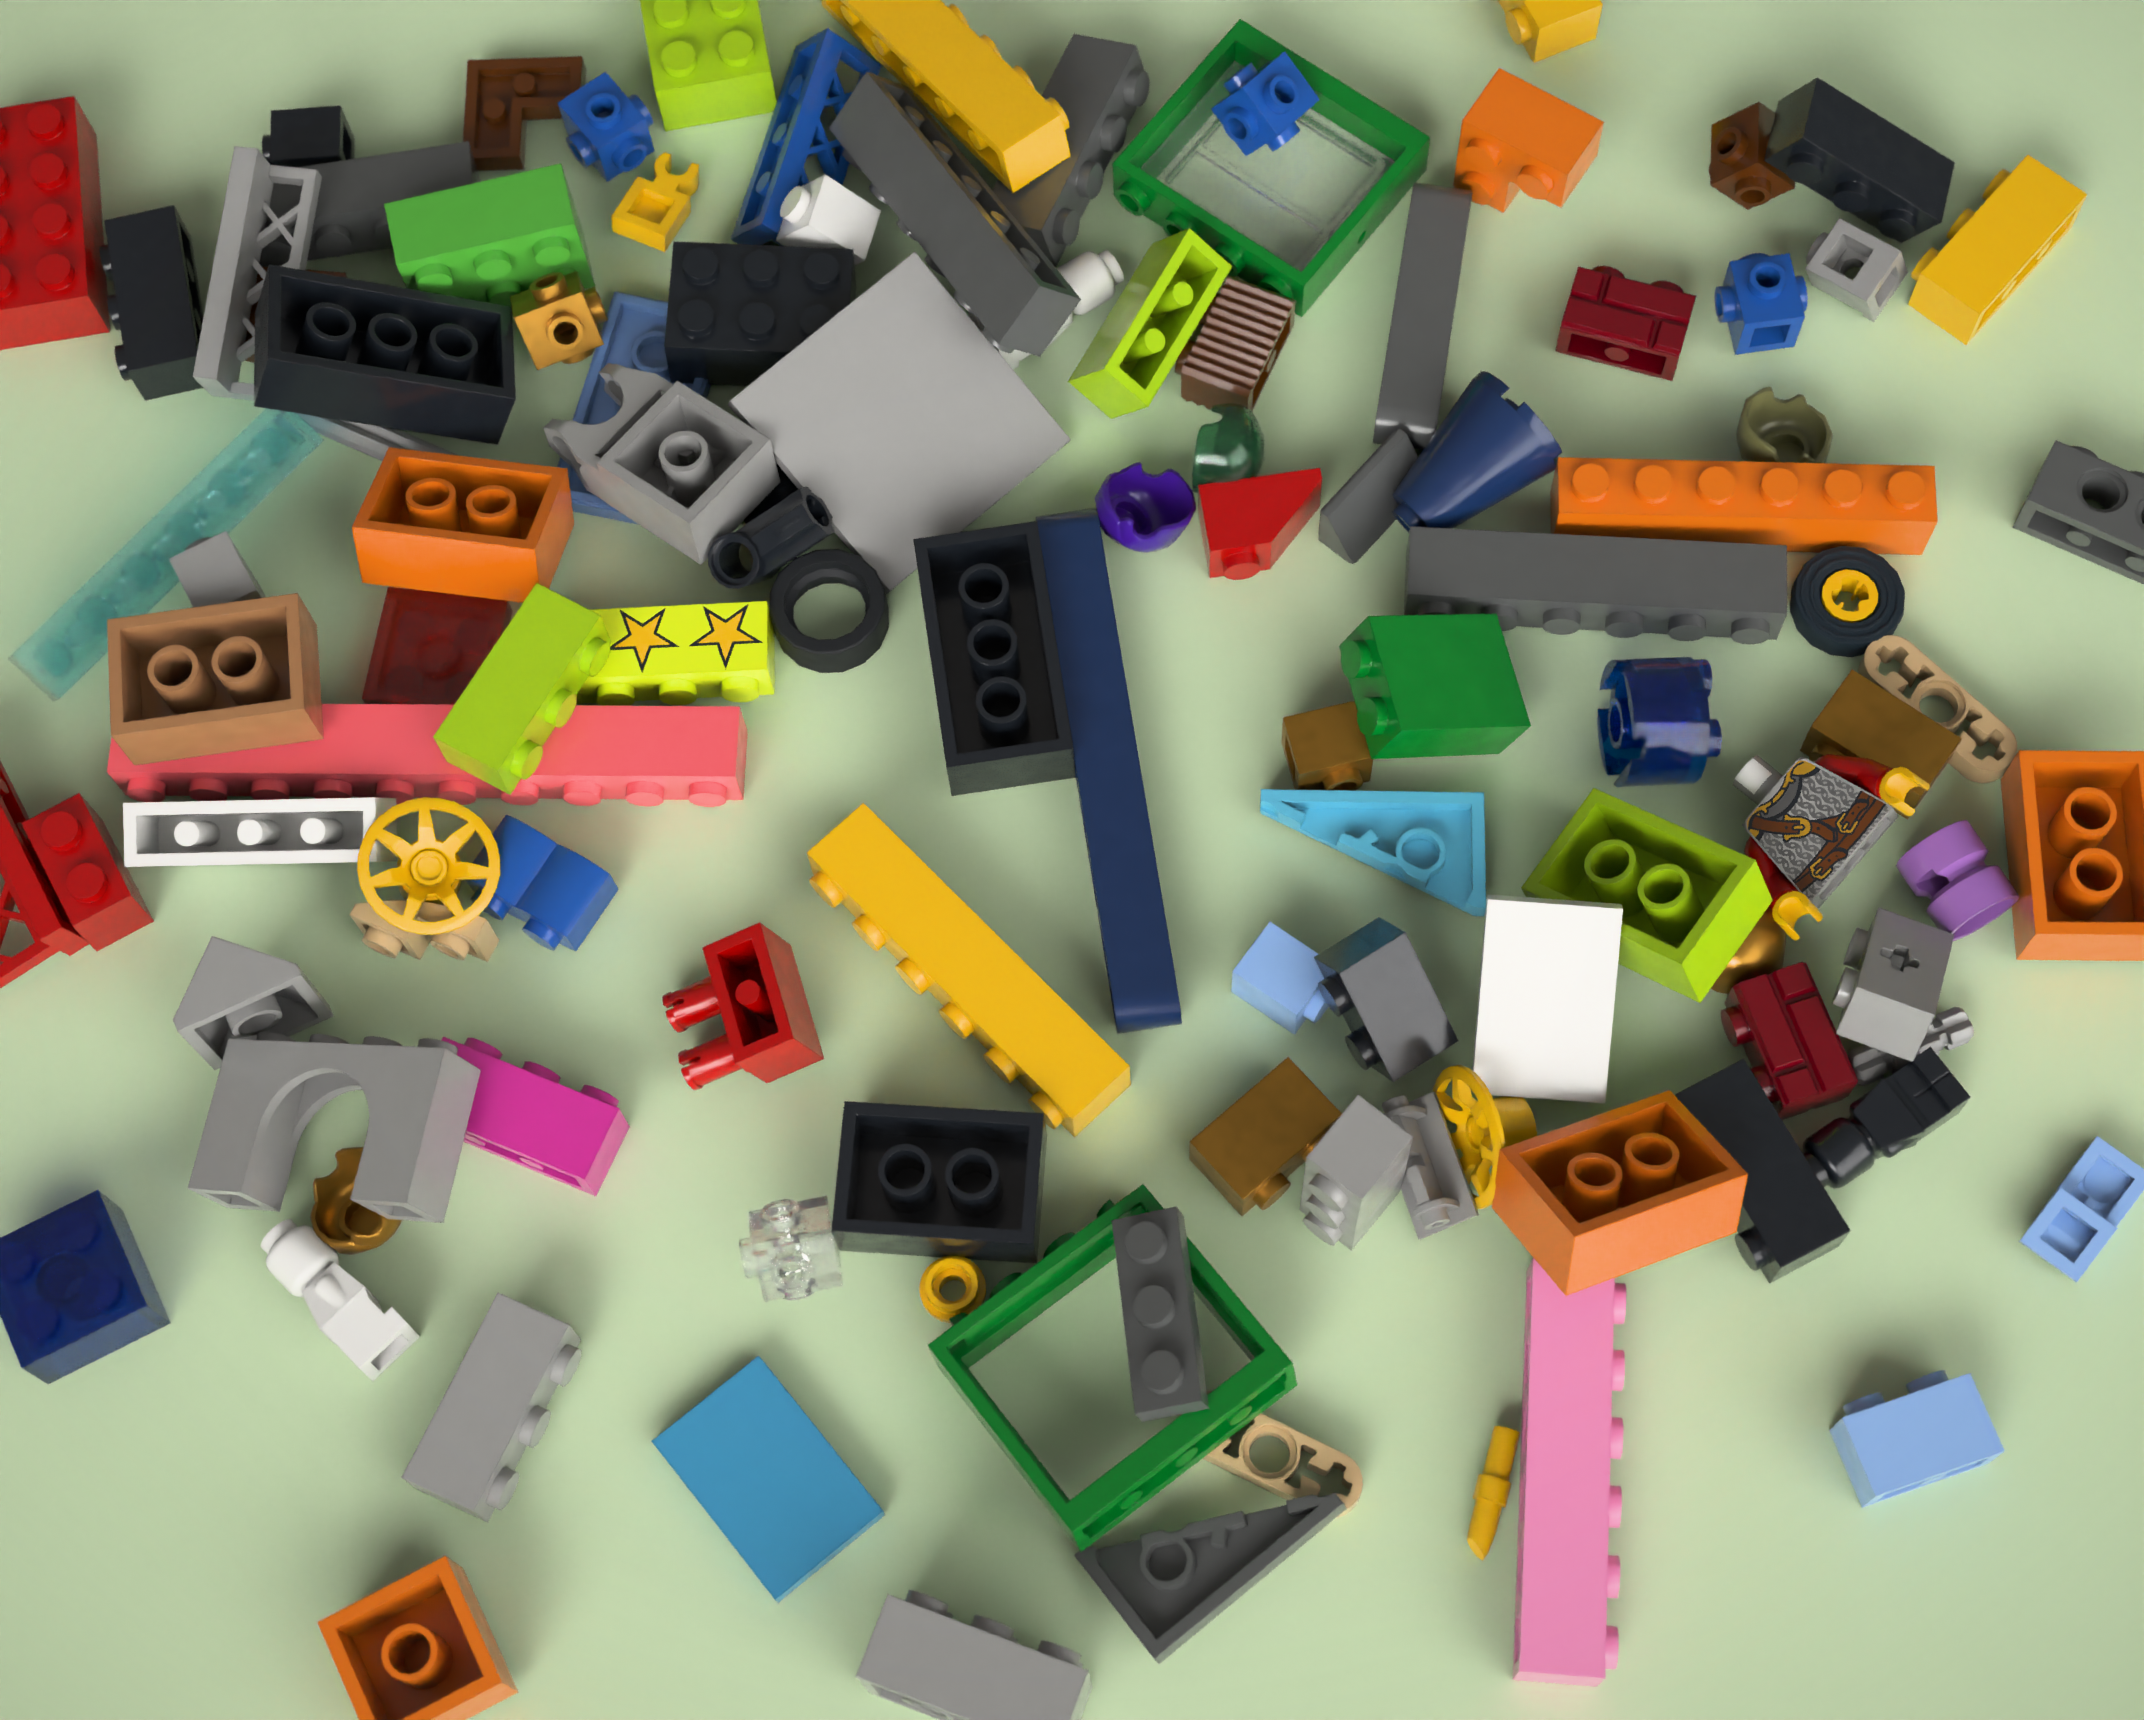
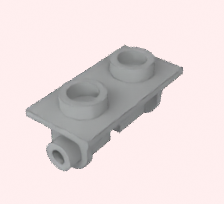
M1436 1092L1428 1093L1408 1102L1407 1096H1397L1383 1102V1114L1413 1136L1401 1191L1418 1239L1426 1238L1478 1216L1476 1204Z

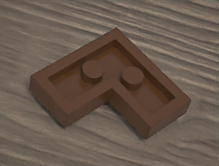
M582 56L468 60L463 142L469 141L478 171L524 170L527 120L562 119L558 102L586 85V67Z

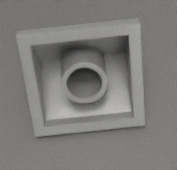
M212 936L173 1018V1022L180 1035L214 1070L221 1068L228 1039L256 1040L259 1032H272L289 1037L334 1015L329 1004L297 964Z

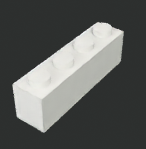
M396 798L123 803L124 867L358 862L359 849L366 832L380 815L396 805ZM397 819L384 830L397 836ZM376 840L369 862L397 861V857Z

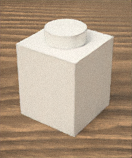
M825 174L803 186L794 187L788 193L780 209V216L783 218L776 241L783 246L854 249V263L857 265L866 259L881 210Z

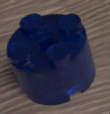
M1691 657L1619 659L1611 660L1607 663L1601 677L1599 690L1611 689L1609 708L1598 709L1597 727L1604 769L1607 775H1619L1614 785L1616 787L1696 783L1702 777L1707 758L1718 757L1722 746V733L1719 721L1717 719H1710L1708 697L1712 690V670L1708 660H1694Z

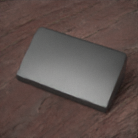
M1400 428L1397 431L1395 430L1320 510L1319 541L1348 563H1356L1396 520L1392 511L1398 504L1393 498V493L1418 458L1407 433Z

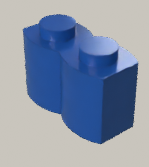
M505 815L492 834L498 845L500 878L489 905L483 911L501 921L507 913L525 921L526 924L522 928L523 932L549 950L554 951L558 944H561L573 951H577L619 890L608 872L590 860L555 843L522 821ZM485 846L472 863L485 867L489 866ZM486 879L465 880L473 892H475L470 899L473 903L480 896L486 884Z

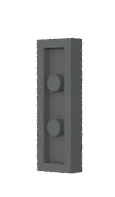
M1175 1206L1112 1220L1135 1415L1142 1422L1209 1409L1184 1215Z

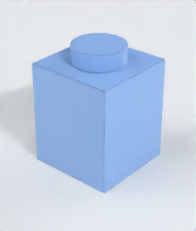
M1269 922L1232 971L1231 992L1294 1035L1306 1019L1316 1023L1329 1007L1318 988V982L1324 979L1314 959L1318 953L1272 922Z

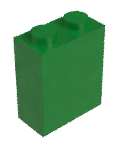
M1497 614L1367 616L1339 645L1342 671L1350 683L1357 708V723L1360 731L1365 736L1371 759L1500 754L1531 727Z

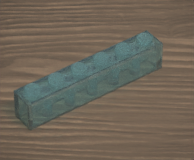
M265 408L7 659L53 702L59 700L108 652L107 619L147 614L180 582L169 558L183 552L189 544L198 539L214 537L224 531H227L229 534L324 439L297 413Z

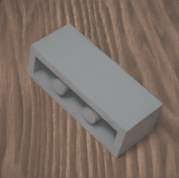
M1360 1095L1356 1096L1306 1157L1300 1211L1306 1215L1303 1222L1313 1234L1329 1245H1335L1337 1241H1340L1351 1251L1401 1191L1413 1140L1412 1135Z
M497 1293L401 1478L417 1490L485 1522L489 1521L495 1508L502 1510L508 1504L516 1489L519 1473L514 1470L527 1446L534 1448L548 1426L551 1413L546 1407L558 1385L564 1387L569 1383L579 1365L582 1351L577 1346L581 1339L571 1326L503 1294Z

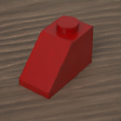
M1313 468L1198 485V516L1209 578L1225 576L1231 580H1242L1256 575L1259 571L1270 570L1320 507L1321 469Z

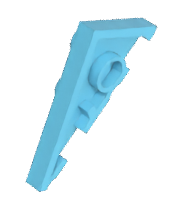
M1261 789L1260 814L1473 916L1485 915L1484 792Z

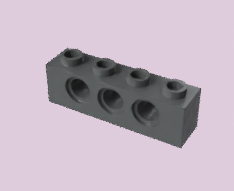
M2055 440L2013 528L2144 584V473L2127 471L2099 459L2095 453L2084 447L2069 446ZM2084 499L2097 501L2104 507V510L2090 506Z

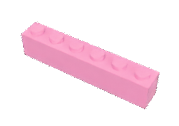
M1532 1258L1526 1273L1513 1680L1597 1687L1605 1679V1669H1616L1618 1660L1617 1626H1607L1606 1621L1607 1598H1617L1620 1585L1619 1556L1608 1555L1609 1528H1619L1622 1509L1621 1487L1610 1485V1459H1620L1623 1447V1419L1611 1417L1612 1391H1622L1624 1384V1350L1613 1349L1614 1324H1623L1625 1320L1626 1285L1624 1283H1615V1278L1565 1296L1534 1258Z

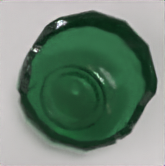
M1223 403L1211 407V411L1222 415V419L1218 422L1204 424L1199 429L1192 470V488L1195 493H1198V485L1232 482L1257 476L1265 458L1264 435L1253 412L1245 405Z

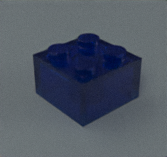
M99 1190L0 1238V1316L21 1368L47 1384L171 1323L123 1210Z

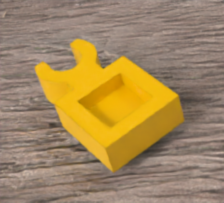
M667 152L662 153L654 164V181L652 182L637 176L612 214V232L666 252L691 213V195L697 191L699 186V165L692 162L684 174L673 175L670 174L672 171L671 154Z

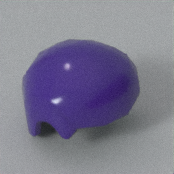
M1136 462L1120 472H1114L1106 476L1095 496L1099 523L1104 533L1114 542L1137 552H1155L1169 547L1178 539L1196 511L1193 490L1177 471L1167 469L1160 474L1152 475L1142 469L1140 462Z

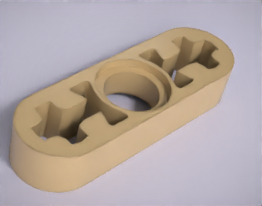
M1886 635L1869 644L1859 663V674L1921 713L1920 700L1924 697L1935 695L1946 699L1953 708L1954 717L1947 722L1937 723L1954 734L1958 731L1964 719L1971 723L1967 732L1963 731L1960 737L1962 740L1948 762L1954 769L1968 780L1977 783L1994 782L2004 775L2016 756L2017 741L2013 732L2001 720L1905 638ZM1892 659H1895L1902 665L1898 673L1892 671L1886 676L1877 670L1880 662L1886 664ZM1919 678L1922 682L1916 686L1909 699L1906 698L1903 693L1907 685L1911 687L1915 679ZM1987 742H1990L1997 748L1993 757L1988 755L1982 760L1976 758L1973 754L1977 745L1981 747Z
M1262 1413L1248 1423L1252 1426L1244 1433L1240 1441L1238 1458L1225 1454L1231 1447L1232 1440L1227 1439L1203 1458L1285 1500H1290L1307 1495L1319 1497L1320 1485L1302 1475L1299 1489L1286 1484L1297 1471L1301 1451L1312 1454L1314 1456L1309 1460L1307 1469L1321 1476H1327L1332 1468L1339 1469L1344 1473L1342 1485L1350 1489V1492L1347 1496L1336 1493L1347 1508L1338 1517L1348 1514L1356 1506L1363 1487L1360 1468L1348 1455ZM1264 1436H1273L1285 1443L1289 1451V1461L1283 1469L1274 1473H1265L1258 1470L1252 1464L1249 1450L1257 1439Z

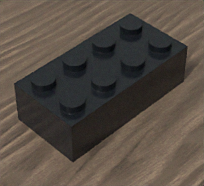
M269 264L255 311L254 407L498 445L516 400L511 306Z
M1037 521L913 539L951 796L1076 778L1073 742Z

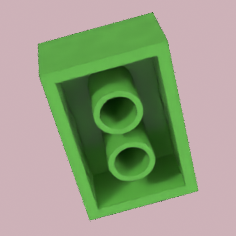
M561 163L384 204L395 262L408 289L511 306L510 296L530 289L532 282L550 273L559 272L565 276L577 271L584 289L595 286L583 229Z

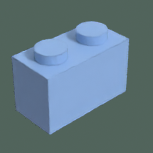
M1945 1370L1933 1372L1906 1384L1909 1392L1908 1395L1885 1402L1882 1393L1878 1392L1861 1397L1843 1406L1846 1416L1842 1417L1829 1431L1862 1508L1989 1464L2004 1452V1448L1971 1373L1949 1380Z

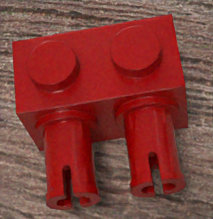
M760 922L702 947L710 976L662 996L663 1006L666 1008L674 1007L665 1011L673 1029L679 1033L721 1014L726 1034L678 1053L679 1063L683 1066L689 1064V1066L682 1068L681 1071L685 1081L693 1090H699L704 1085L741 1069L751 1073L765 1083H769L824 1059L792 947Z

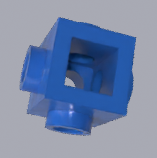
M1284 51L1258 70L1251 62L1223 83L1229 93L1214 105L1211 110L1223 125L1227 135L1235 141L1243 154L1248 156L1265 144L1273 152L1292 139L1300 131L1295 121L1320 99Z
M606 72L558 102L568 135L566 142L571 152L584 168L593 165L607 182L622 172L635 169L644 161L646 156L655 151L648 129L653 124V119L648 109L637 95L632 94L627 97Z
M1754 253L1746 255L1739 260L1730 261L1723 285L1715 289V310L1719 322L1728 323L1735 355L1795 347L1805 318L1804 312L1807 309L1808 296L1803 276H1795L1790 253L1768 256L1764 253Z

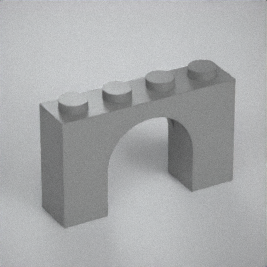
M259 1032L256 1040L228 1039L188 1189L226 1208L280 1212L296 1148L306 1125L316 1112L330 1100L350 1091L363 1090L368 1102L369 1125L350 1200L387 1219L444 1223L481 1070L457 1055L458 1048L455 1045L429 1038L420 1039L417 1047L403 1046L394 1040L377 1036L365 1037L363 1044H349L343 1039L324 1034H312L309 1042H298L288 1036L272 1032Z

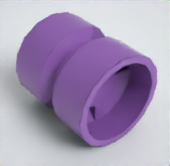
M1967 820L1955 822L1931 834L1907 851L1896 864L1897 869L1917 897H1929L1931 902L1926 912L1938 929L1954 934L1953 941L1968 936L1986 926L2010 909L2020 897L1998 865L1985 864L1984 860L1989 851Z

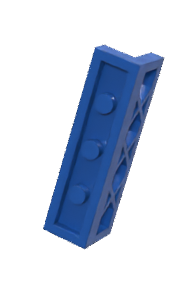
M828 28L795 47L730 239L737 244L763 245L772 240L778 245L783 246L776 241L783 218L780 216V209L784 199L794 187L809 183L804 169L807 157L817 155L824 175L826 174L843 186L850 163L842 155L845 148L838 140L828 141L820 117L823 109L832 106L837 116L853 93H844L836 72L839 60L860 73L856 86L866 71L879 75L882 65Z

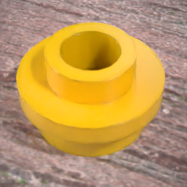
M945 1256L935 1260L926 1268L920 1280L919 1292L927 1312L942 1322L950 1323L949 1319L953 1316L965 1312L970 1314L984 1303L986 1282L980 1268L971 1260L962 1256ZM953 1280L962 1282L966 1287L962 1298L956 1301H948L941 1296L942 1287L947 1282Z

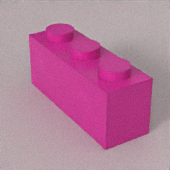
M443 1037L441 1041L453 1044L458 1048L457 1055L481 1070L463 1142L597 1196L630 1128L621 1110L617 1108L619 1101L607 1092L593 1086L583 1085L580 1092L559 1084L561 1079L559 1075L537 1063L525 1061L523 1067L519 1068L500 1059L503 1054L499 1050L478 1039L468 1037L463 1045Z

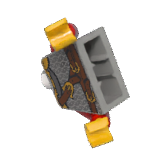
M1833 754L1821 756L1815 762L1801 756L1784 775H1781L1758 755L1745 764L1735 777L1733 786L1756 803L1757 807L1742 824L1751 835L1745 844L1744 854L1756 860L1773 899L1769 905L1772 910V916L1775 922L1791 939L1795 941L1801 938L1794 930L1795 922L1799 917L1811 914L1818 923L1822 921L1823 916L1818 909L1899 817L1894 808L1905 816H1912L1916 810L1904 803V798L1908 791L1914 787L1919 786L1928 791L1930 785L1908 768L1898 767L1893 769L1869 758Z

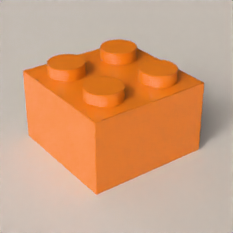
M447 1556L422 1567L317 1622L359 1720H467L518 1693L464 1569Z

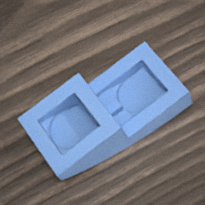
M2096 1136L2038 1213L2019 1242L2071 1280L2078 1282L2117 1230V1225L2144 1191V1169Z

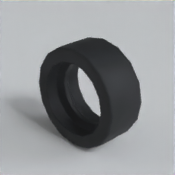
M840 549L814 550L795 558L778 574L770 591L769 615L774 633L783 652L799 666L819 673L845 672L864 664L880 649L889 629L886 593L876 570L860 556ZM841 583L856 588L861 593L865 602V617L851 633L836 639L818 640L806 636L798 630L793 619L794 606L796 601L808 590L822 584Z

